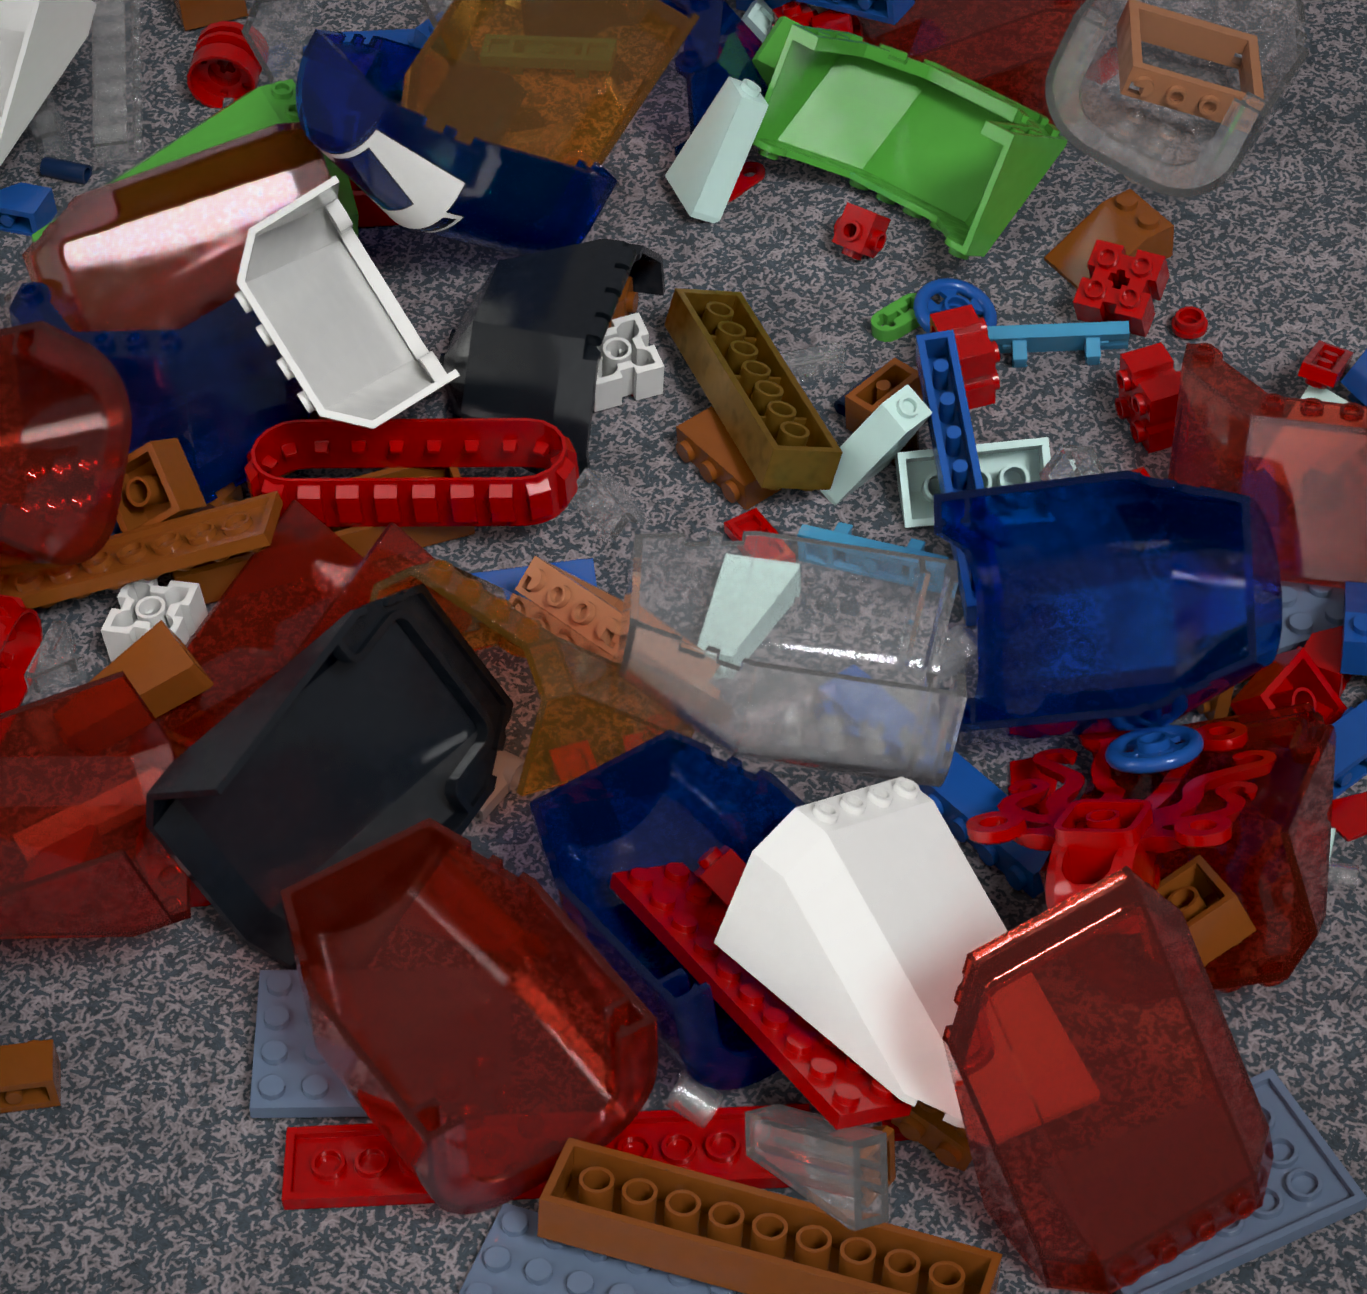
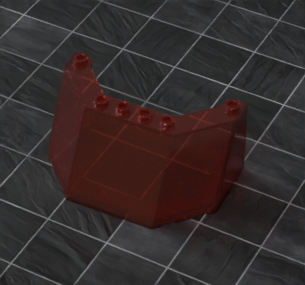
M1187 343L1181 368L1163 521L1172 528L1179 526L1187 533V540L1204 554L1209 555L1213 553L1221 560V567L1231 575L1345 589V581L1367 583V406L1354 402L1343 404L1325 402L1317 398L1299 399L1283 397L1275 393L1268 394L1223 360L1222 352L1212 344Z

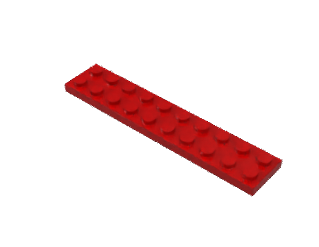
M670 862L666 865L648 868L636 867L628 871L612 873L610 888L836 1130L910 1115L911 1105L898 1099L714 943L728 909L683 862Z

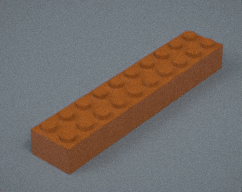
M568 1137L539 1198L537 1237L744 1294H996L1003 1255L1001 1253Z

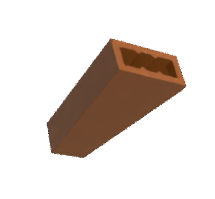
M161 620L53 713L62 725L58 732L71 747L74 748L79 744L87 753L92 754L208 690L214 685V682L182 640Z

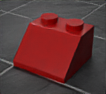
M1304 647L1272 655L1233 698L1230 707L1248 728L1249 732L1288 752L1305 745L1313 738L1317 731L1331 726L1347 710V707Z

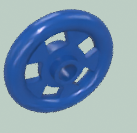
M954 278L933 280L922 286L915 296L913 304L914 314L919 325L926 333H930V314L972 304L976 314L983 316L987 326L997 325L996 309L990 298L978 287L966 281ZM939 294L944 300L937 304L931 298Z
M1168 724L1148 726L1127 732L1113 740L1105 751V758L1113 769L1125 773L1151 774L1181 767L1198 757L1204 748V740L1198 731L1187 726Z

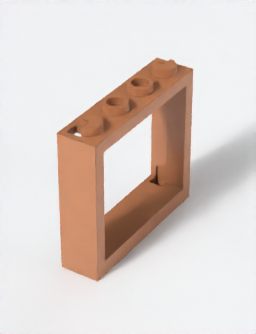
M1128 0L1116 26L1120 94L1252 132L1265 105L1257 36L1140 1ZM1141 41L1236 68L1239 70L1241 91L1145 64L1142 60ZM1235 53L1242 54V58L1235 57ZM1131 82H1133L1134 86L1140 87L1139 91L1129 88Z
M534 556L515 588L520 594L613 657L697 698H700L719 666L717 662L622 599L537 556ZM611 641L615 643L613 648L609 646Z

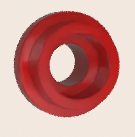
M1187 306L1176 312L1171 322V328L1178 337L1196 339L1207 332L1208 320L1201 309Z

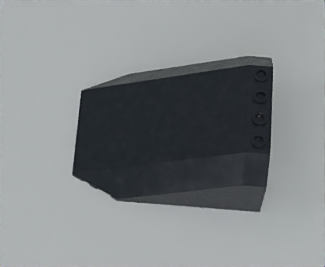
M423 583L416 584L347 612L175 759L146 794V827L244 944L290 970L364 971L494 791L497 776L492 774L497 751H503L506 740L505 730L510 722L514 703Z

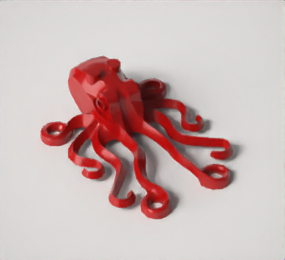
M1119 721L1094 722L1083 726L1077 734L1080 744L1087 751L1098 753L1093 759L1091 776L1093 784L1101 795L1100 799L1074 801L1085 783V777L1080 772L1062 764L1073 766L1078 753L1065 748L1047 749L1033 755L1032 760L1042 774L1064 783L1062 787L1050 794L1046 799L1045 806L1048 814L1042 815L1022 809L1045 799L1050 788L1048 781L1042 779L1021 780L1008 787L1010 795L1003 798L997 805L1000 811L983 813L970 818L966 822L969 840L978 844L994 845L1013 840L1026 848L1051 851L1045 883L1046 904L1050 915L1065 930L1091 934L1135 933L1142 929L1141 915L1145 908L1146 900L1151 898L1153 890H1157L1160 885V868L1158 864H1155L1159 853L1172 852L1186 847L1197 849L1213 848L1227 843L1233 836L1232 823L1235 822L1247 802L1242 796L1247 797L1252 802L1257 795L1258 786L1246 780L1262 777L1272 772L1277 756L1269 750H1248L1236 753L1232 756L1236 766L1193 778L1182 788V799L1176 804L1167 806L1180 782L1205 751L1222 753L1242 749L1249 739L1248 728L1244 724L1234 721L1206 724L1195 729L1202 735L1204 740V748L1198 757L1181 767L1170 770L1163 778V782L1144 800L1122 799L1126 790L1118 786L1113 780L1110 770L1111 766L1105 758V751L1113 740L1127 733L1129 727ZM1215 789L1216 795L1226 807L1217 811L1194 815L1204 797V793Z

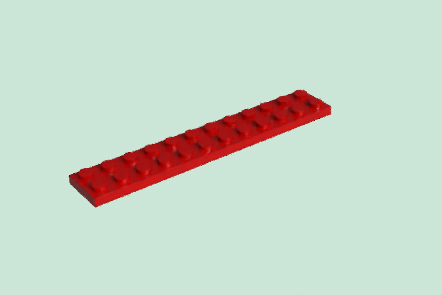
M809 1104L287 1127L281 1200L284 1210L539 1199L568 1137L759 1189L813 1186Z

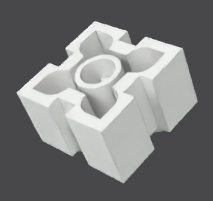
M639 312L612 319L611 327L607 329L602 344L597 346L601 352V360L598 365L593 406L594 412L622 405V397L633 394L635 401L663 394L664 364L655 345L648 346L649 333Z
M142 579L127 583L121 588L117 596L121 609L111 608L101 633L111 662L161 620L192 652L193 647L190 638L199 637L208 617L200 584L170 580L168 586L165 587L159 586L157 579L150 581Z

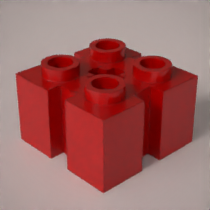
M1097 239L1087 263L1091 279L1082 277L1073 300L1077 320L1085 322L1129 321L1130 333L1146 337L1156 314L1152 299L1161 300L1170 277L1166 256L1138 249L1136 256L1132 257L1126 255L1123 245Z
M972 304L930 314V333L954 330L969 409L994 404L996 402V390L1000 389V380L996 370V363L1000 362V352L996 341H990L988 337L985 319L983 317L978 318Z
M1162 342L1120 354V370L1116 371L1119 397L1115 399V408L1119 418L1127 419L1129 422L1133 440L1136 443H1142L1148 454L1190 442L1191 422L1187 417V413L1192 412L1193 389L1181 371H1175L1174 360Z

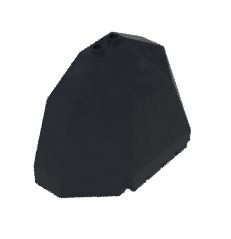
M603 238L499 260L460 320L457 329H452L447 352L442 353L439 359L447 374L456 369L460 375L445 386L456 418H531L544 420L556 426L564 436L570 439L577 453L579 471L577 486L590 487L592 480L588 446L598 365L601 360V352L597 346H600L603 342L628 276L632 277L634 292L664 295L665 282L662 256L643 245ZM521 467L534 474L547 470L536 467Z

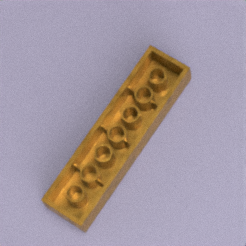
M675 288L664 326L761 488L769 490H779L780 488L800 489L803 491L830 490L843 452L743 294L732 291Z

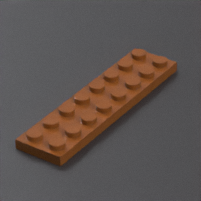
M278 491L7 563L2 565L0 569V594L19 597L31 609L37 607L49 608L63 600L71 598L82 599L94 592L105 589L116 590L122 588L127 583L142 579L145 581L154 580L162 574L176 570L188 571L196 565L210 561L222 562L233 555L248 551L251 553L259 552L271 545L283 501Z

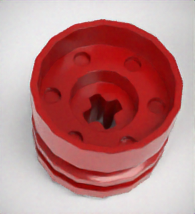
M219 21L204 28L197 40L187 73L188 88L194 98L207 107L222 108L224 98H234L235 101L256 89L266 57L265 45L260 36L248 26L233 21Z

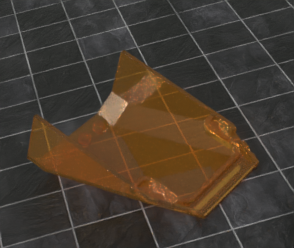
M452 0L404 75L397 141L465 181L466 185L459 197L514 234L583 194L700 16L695 13L684 15L660 0Z
M434 559L429 563L411 566L373 585L369 603L423 583L474 651L499 646L511 655L527 659L541 702L516 791L520 796H526L688 747L694 732L700 729L703 720H706L711 712L712 705L702 698H697L613 657L534 602L459 569L445 560ZM611 641L609 646L613 648L615 643Z

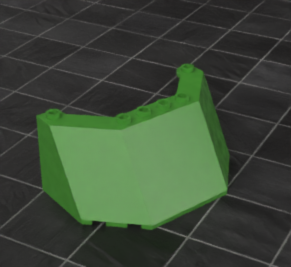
M792 24L764 97L769 106L753 142V145L760 148L758 153L772 160H778L779 156L788 157L850 178L849 184L864 191L871 189L877 192L876 198L891 205L898 203L904 206L902 211L905 214L918 219L925 217L931 220L930 226L941 231L946 237L944 243L950 247L948 252L951 255L964 260H968L969 256L984 257L1063 151L1068 140L1064 136L1059 135L1060 131L1053 124L1048 123L1049 119L1046 116L941 64L924 59L923 62L907 57V52L882 43L878 47L863 42L862 36L850 32Z

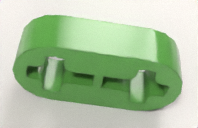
M917 293L904 295L872 316L871 332L875 339L883 342H892L920 326L913 309Z

